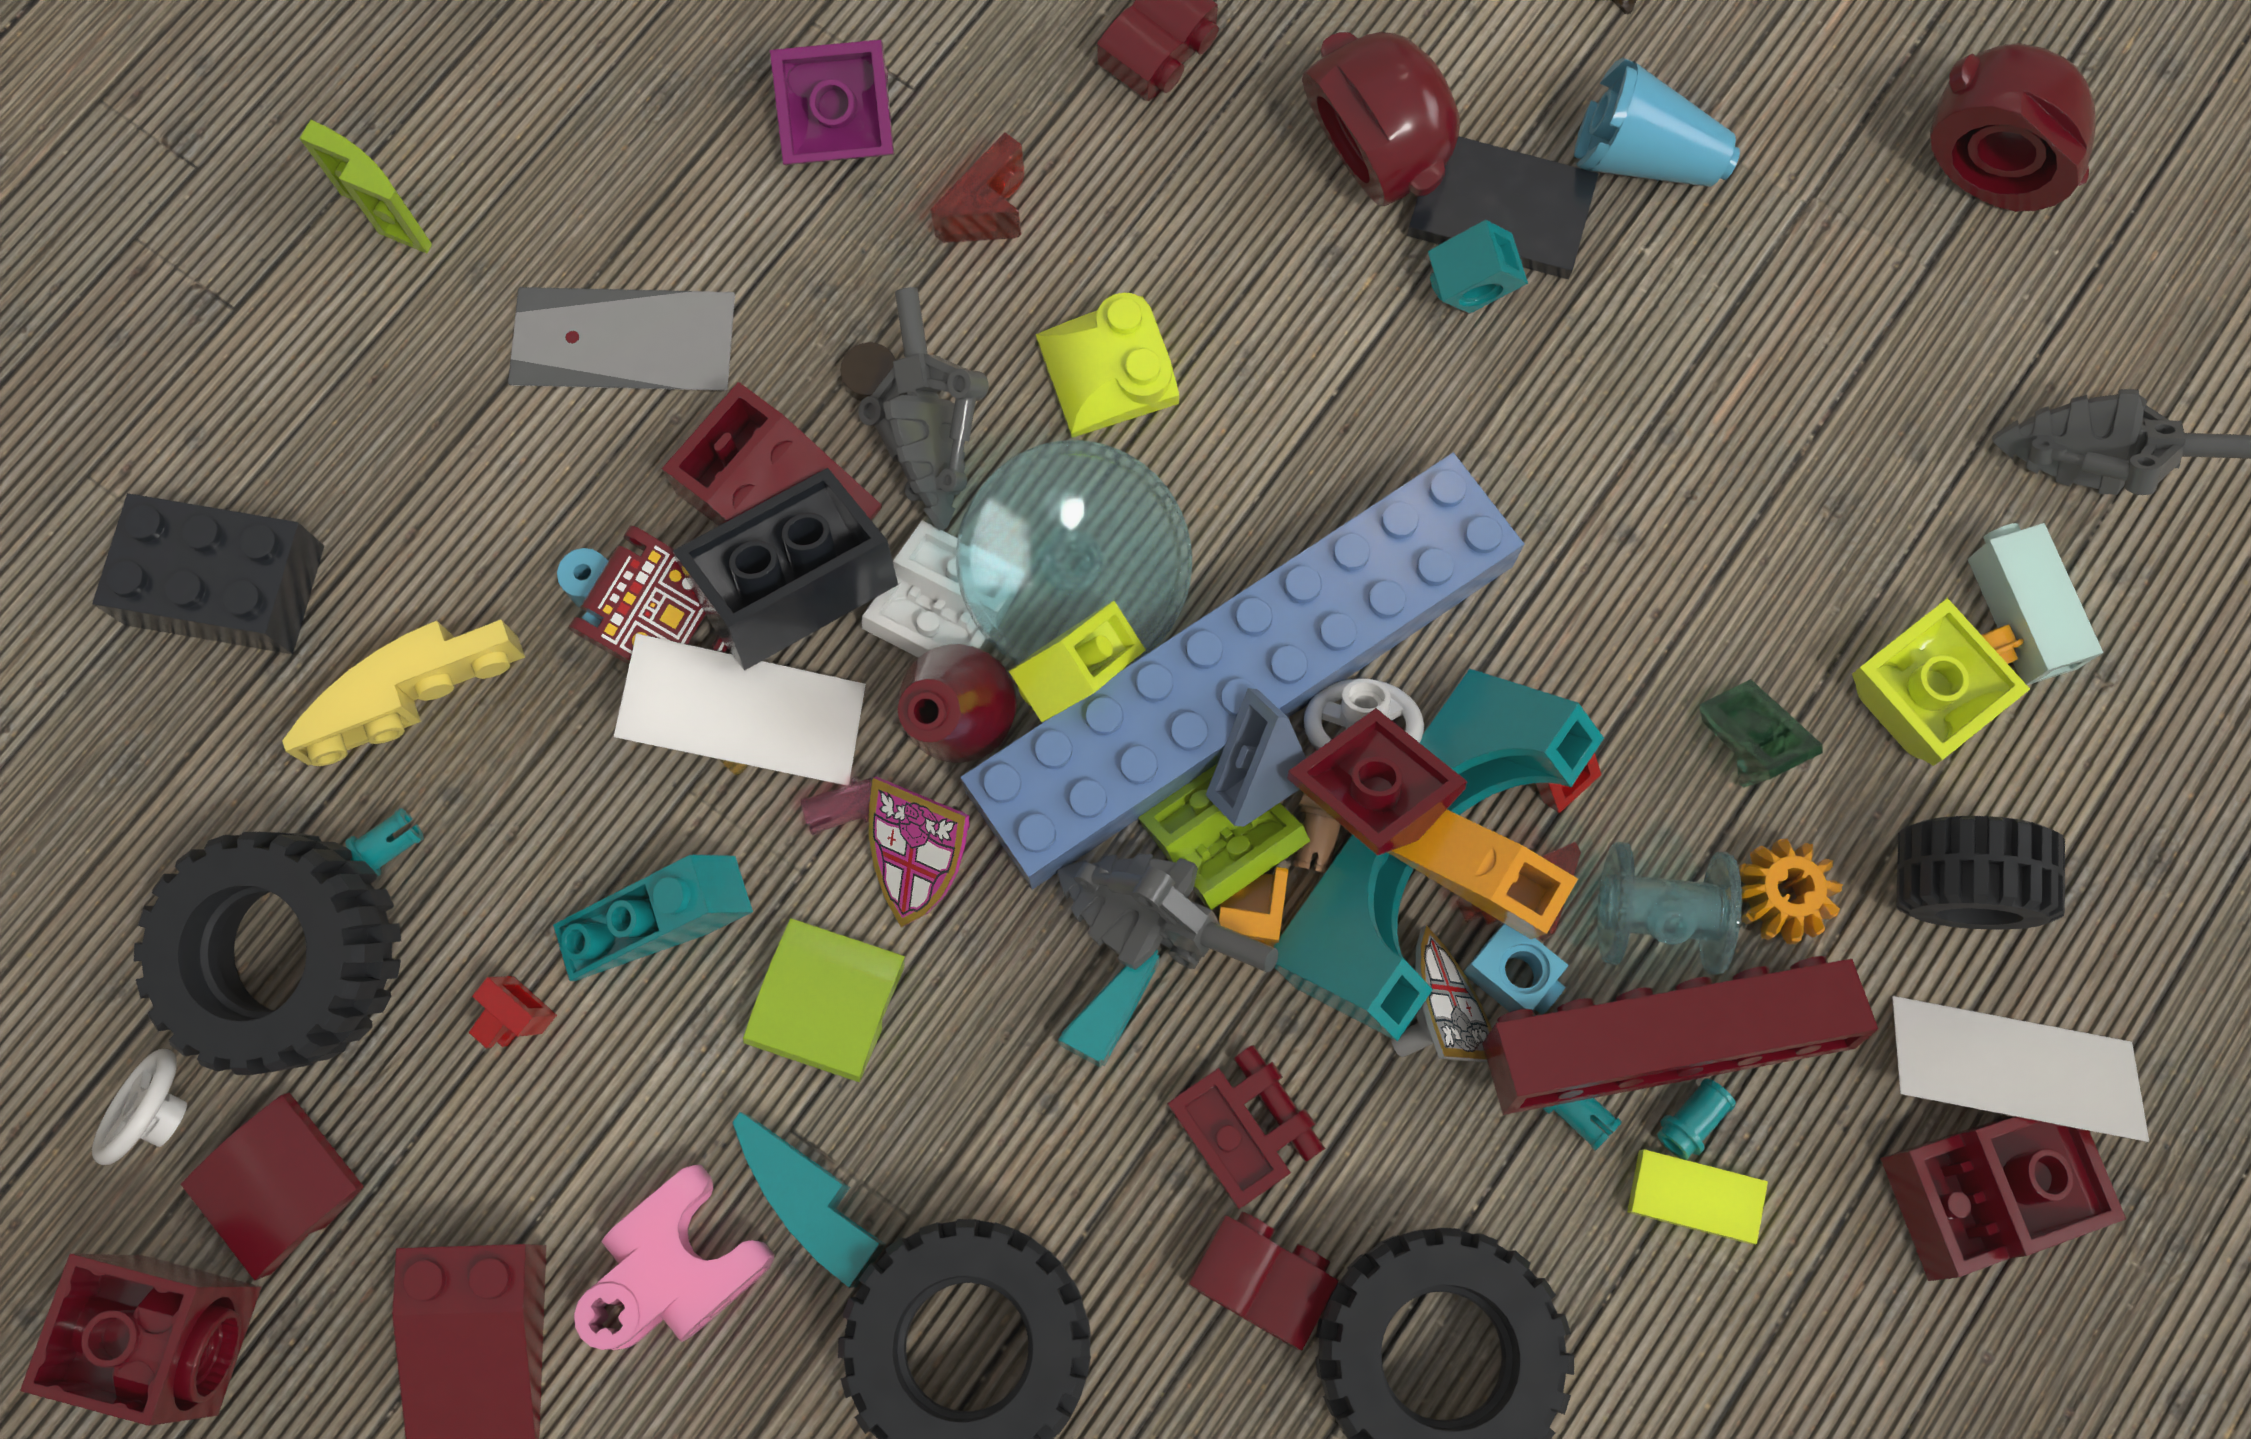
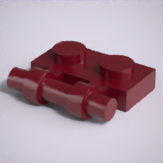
M1251 1045L1233 1058L1247 1078L1233 1088L1222 1071L1217 1068L1167 1103V1106L1238 1210L1291 1173L1277 1153L1281 1148L1291 1142L1305 1163L1326 1149L1311 1128L1316 1123L1306 1109L1299 1111L1279 1082L1283 1076L1273 1062L1267 1065L1254 1045ZM1258 1095L1279 1124V1127L1267 1135L1263 1133L1245 1106L1246 1103Z

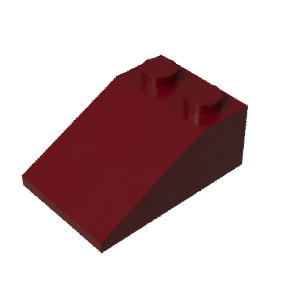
M508 1244L396 1248L392 1317L406 1439L540 1438L547 1245Z

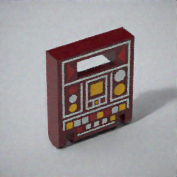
M632 525L629 526L623 537L634 546L643 550L641 556L618 545L580 606L581 609L600 619V624L598 627H595L584 619L574 617L568 627L569 630L628 665L630 664L636 634L688 645L706 614L674 557L673 550L675 549ZM717 635L709 650L725 653L727 646Z

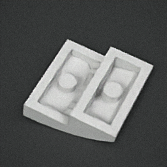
M922 520L893 560L898 585L873 600L862 616V629L918 658L934 648L949 644H964L984 650L1008 608L1023 578L1024 571L942 530L939 531L933 525Z

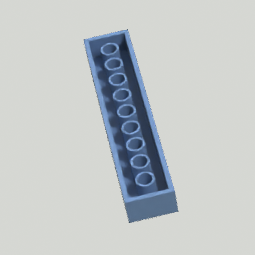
M1453 452L1119 672L1094 694L1049 718L961 776L965 792L1033 890L1057 874L1058 869L1072 864L1139 819V816L1216 765L1220 760L1248 688L1258 689L1289 718L1307 706L1316 694L1336 682L1347 679L1511 569L1525 544Z

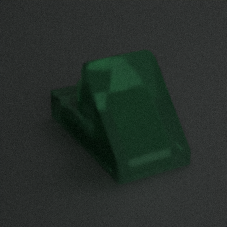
M1751 679L1699 704L1702 722L1736 754L1739 784L1742 788L1770 780L1823 753L1822 743Z

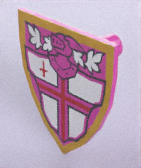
M873 777L869 803L868 834L873 866L885 900L900 927H904L927 915L947 894L961 864L967 831L970 826L969 815L879 777Z

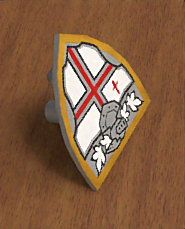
M1425 925L1421 927L1416 945V972L1433 990L1416 1014L1419 1023L1406 1028L1398 1042L1391 1038L1393 1048L1400 1057H1405L1434 1044L1439 1059L1487 1062L1482 1043L1492 1028L1484 1009L1466 975L1449 950L1431 929Z

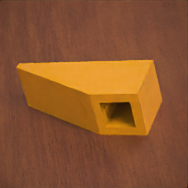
M1447 809L1418 841L1387 852L1529 939L1547 934L1578 878L1525 846Z

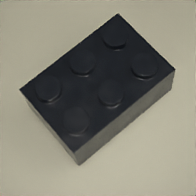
M127 493L92 604L125 626L294 654L324 545L299 522Z

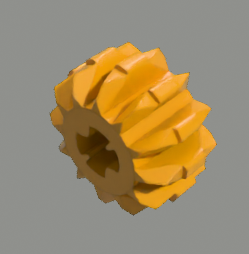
M1779 839L1773 843L1771 850L1759 846L1751 851L1750 858L1752 864L1744 863L1737 868L1735 875L1746 886L1735 890L1732 899L1740 903L1749 902L1751 909L1742 915L1741 922L1750 924L1757 919L1763 921L1761 939L1770 940L1781 932L1786 944H1796L1802 940L1803 933L1812 938L1825 931L1823 919L1830 920L1838 915L1840 908L1828 897L1841 892L1843 884L1835 880H1826L1824 873L1833 867V860L1824 859L1817 864L1812 862L1813 844L1804 843L1794 852L1788 839ZM1783 881L1786 882L1784 889L1792 886L1795 891L1796 899L1788 902L1790 894L1782 897L1779 892L1778 884Z

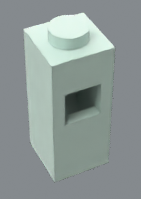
M2012 523L1995 529L1983 537L1986 544L1967 560L1997 628L2010 624L2016 639L2023 638L2024 640L2022 645L2014 648L2019 659L2013 661L2019 677L2026 685L2077 670L2103 653L2045 523L2021 530L2018 523Z

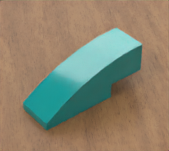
M739 1112L732 1123L745 1159L770 1205L790 1233L818 1263L847 1287L857 1288L861 1282L859 1281L860 1277L870 1264H874L886 1244L836 1209L851 1187L756 1119Z

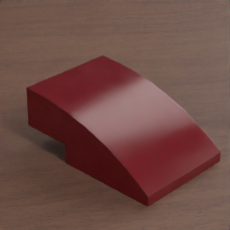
M2008 1116L1880 1158L1928 1281L1962 1277L2010 1258L2028 1256L2126 1220L2089 1130L2017 1116Z

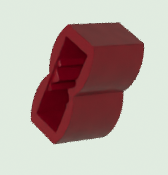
M1135 0L1132 6L1128 7L1113 21L1098 41V65L1147 101L1153 99L1160 91L1168 93L1178 83L1184 72V65L1182 63L1187 61L1195 52L1199 55L1203 54L1214 42L1219 31L1217 26L1218 4L1212 0Z
M1241 1211L1237 1221L1227 1215L1223 1216L1186 1285L1289 1346L1302 1351L1338 1283L1337 1279L1326 1273L1331 1262L1298 1243L1292 1253L1270 1240L1275 1231L1272 1227L1246 1212Z

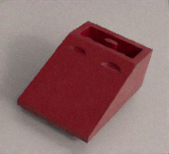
M737 382L662 467L675 493L718 526L826 468H829L871 520L882 509L881 503L790 420L740 382Z

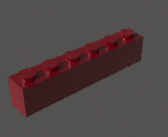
M1815 956L1794 963L1790 966V970L1770 973L1769 967H1754L1737 973L1732 977L1731 981L1713 984L1710 977H1698L1678 984L1674 988L1675 991L1654 994L1652 988L1644 987L1620 994L1616 997L1615 1002L1595 1005L1593 999L1582 998L1562 1004L1557 1008V1012L1535 1016L1532 1009L1512 1011L1497 1019L1498 1023L1493 1026L1482 1045L1502 1114L1506 1115L1856 1049L1879 1028L1853 959L1828 963L1825 956Z

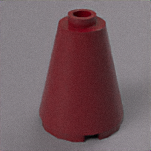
M964 644L943 645L919 657L911 665L902 681L898 700L899 720L912 742L929 756L952 763H964L980 759L999 747L1011 728L1017 709L1014 682L1003 664L987 652Z

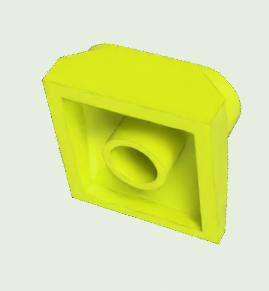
M1132 293L1114 294L1104 300L1097 311L1036 334V340L1071 438L1179 404V391L1171 360L1151 307L1143 296Z
M1948 598L1852 673L1858 696L1865 706L1910 755L1922 759L1932 766L1945 759L2030 690L2025 682Z

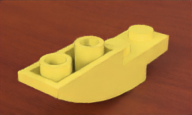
M437 620L411 631L366 657L329 686L299 717L284 737L282 742L285 751L308 766H325L344 759L348 755L347 750L365 743L381 744L395 740L404 734V728L421 722L415 700L428 701L444 697L454 690L453 685L474 677L485 679L498 676L510 668V663L525 658L519 638L502 620L454 637Z

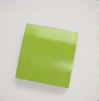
M310 119L299 139L340 195L357 203L378 234L427 254L432 243L378 165L347 138Z
M1218 763L1138 817L1142 826L1169 861L1177 862L1179 858L1196 864L1198 870L1193 891L1211 910L1310 842L1304 826L1281 803H1278L1244 827L1234 826L1206 796Z
M790 918L757 996L743 1037V1043L860 1083L881 1034L882 1019L904 970L905 956Z

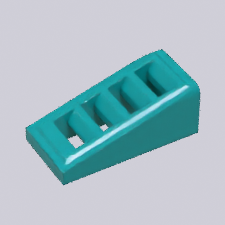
M1158 950L1136 970L1125 966L1063 1030L1062 1035L1058 1039L1059 1045L1100 1068L1102 1065L1105 1066L1159 966L1160 955H1158Z

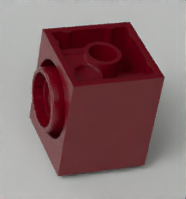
M70 1253L20 1391L148 1426L218 1416L262 1287L144 1255Z

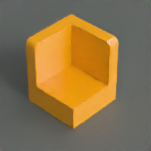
M1276 867L1274 875H1261L1221 903L1218 917L1220 925L1272 947L1278 943L1288 869Z

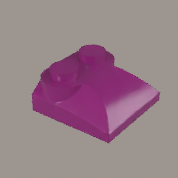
M881 39L770 50L783 165L894 155L887 85L888 71L885 66L884 47Z

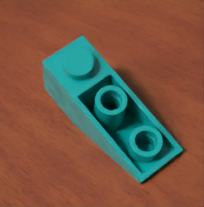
M688 855L553 924L569 981H577L708 935L752 913L753 910L736 856Z

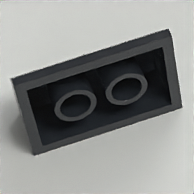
M829 468L673 550L677 563L716 633L744 671L898 585L888 540Z

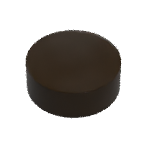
M873 342L862 343L851 348L845 354L840 368L841 377L847 392L859 401L871 396L894 367L893 361H896L893 353L885 346Z

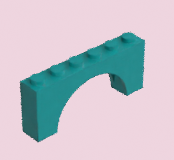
M1469 668L1424 732L1420 744L1467 781L1465 790L1447 808V810L1461 815L1467 809L1489 796L1516 786L1532 783H1554L1572 787L1604 740V737L1578 702ZM1352 834L1280 936L1278 943L1273 946L1278 950V959L1274 968L1297 990L1398 1042L1433 990L1403 958L1398 941L1399 907L1406 884L1414 868L1387 852L1377 856Z

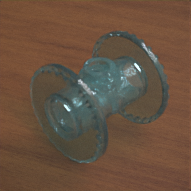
M1617 842L1612 844L1603 866L1598 896L1597 935L1602 960L1608 964L1618 965L1626 952L1630 933L1652 935L1658 941L1672 945L1693 939L1699 940L1700 957L1704 970L1708 974L1713 975L1724 973L1732 962L1740 929L1742 887L1737 860L1727 852H1716L1709 862L1704 882L1635 876L1634 857L1629 843Z

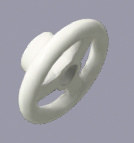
M1348 679L1334 683L1311 699L1304 714L1305 732L1316 750L1332 740L1323 729L1322 719L1344 726L1347 729L1377 708L1391 720L1403 715L1406 722L1405 732L1419 743L1424 732V722L1419 707L1409 695L1391 684L1373 679ZM1342 699L1341 705L1334 703Z
M165 1048L152 1052L135 1068L124 1082L108 1107L96 1132L92 1145V1156L95 1162L101 1165L113 1164L121 1159L139 1139L161 1147L173 1135L187 1108L186 1101L168 1093L177 1069V1058L174 1052Z

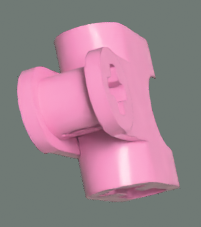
M693 1165L681 1169L604 1236L602 1244L618 1262V1265L584 1293L578 1301L574 1313L575 1328L580 1338L590 1347L601 1350L630 1348L640 1342L663 1320L677 1338L683 1342L707 1325L770 1269L775 1255L764 1242L760 1241L742 1242L730 1253L719 1259L704 1260L694 1252L689 1242L688 1227L694 1213L711 1197L713 1191L711 1176L702 1165ZM607 1304L624 1305L625 1309L618 1316L620 1323L623 1325L621 1329L603 1328L602 1324L609 1317L604 1308Z

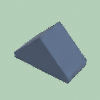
M1247 689L1206 792V796L1234 826H1246L1298 791L1299 788L1287 779L1288 771L1306 759L1289 718L1258 689Z

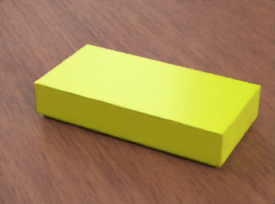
M1643 1149L1639 1150L1627 1212L1747 1244H1757L1768 1181Z

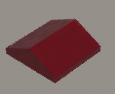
M1377 708L1290 769L1287 777L1290 782L1377 856L1418 841L1465 790L1467 783L1464 778Z

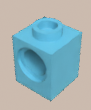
M1503 923L1463 972L1466 977L1509 1012L1521 1009H1535L1539 1014L1543 1015L1566 988L1558 981V978L1569 965L1536 938L1529 939ZM1508 959H1521L1531 967L1534 979L1530 988H1519L1508 980L1505 972Z

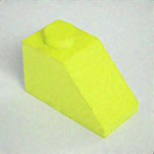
M1112 601L1035 651L1011 669L1009 673L1018 685L1019 692L1024 701L1033 708L1040 721L1044 722L1094 694L1146 651L1116 602Z

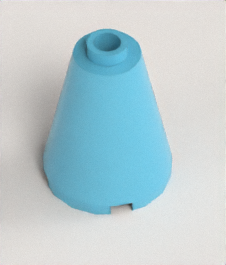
M1622 57L1614 62L1600 82L1601 85L1609 87L1608 91L1602 96L1599 103L1591 100L1584 115L1574 150V157L1581 159L1576 165L1588 171L1712 187L1719 179L1726 180L1735 169L1740 155V149L1735 147V134L1635 61Z

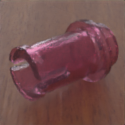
M858 776L851 778L850 785L811 798L801 799V807L807 825L811 824L809 830L812 836L819 834L821 831L863 818L865 823H868L872 779L868 778L860 781Z

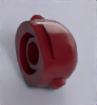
M1339 32L1326 38L1321 47V59L1304 71L1302 82L1309 104L1319 124L1344 165L1378 206H1387L1402 199L1411 192L1416 196H1426L1434 191L1445 176L1444 166L1453 155L1460 130V116L1451 89L1436 63L1409 38L1395 33L1379 32L1357 38L1350 32Z
M2014 43L2000 45L1980 52L1977 55L1970 54L1957 61L1949 74V82L1939 100L1930 130L1931 149L1942 170L1952 182L1984 202L2014 212L2038 211L2052 207L2069 198L2078 186L2087 182L2089 177L2088 163L2095 136L2094 99L2087 81L2078 68L2065 57L2045 48Z

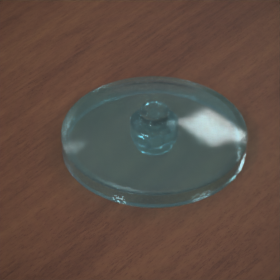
M1066 440L1046 443L1028 449L1004 463L986 479L972 498L962 519L956 546V570L960 592L972 620L985 638L997 650L1015 663H1021L1053 639L1105 605L1115 601L1146 651L1130 663L1132 664L1152 651L1168 634L1179 617L1190 587L1192 550L1188 528L1175 498L1160 478L1145 464L1133 456L1105 444L1091 441Z

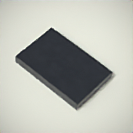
M1459 136L1453 155L1444 166L1445 176L1440 185L1428 195L1418 196L1407 236L1440 245L1486 219L1513 234L1524 268L1569 280L1599 173Z

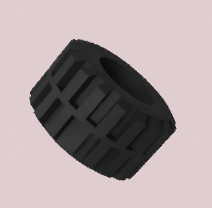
M1993 816L1940 817L1907 826L1898 833L1897 909L1923 922L1969 929H2023L2045 925L2058 920L2065 913V839L2059 832L2037 823Z

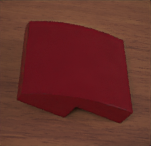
M290 1093L280 1095L220 1144L181 1183V1186L254 1281L271 1275L310 1233L326 1228L364 1188Z

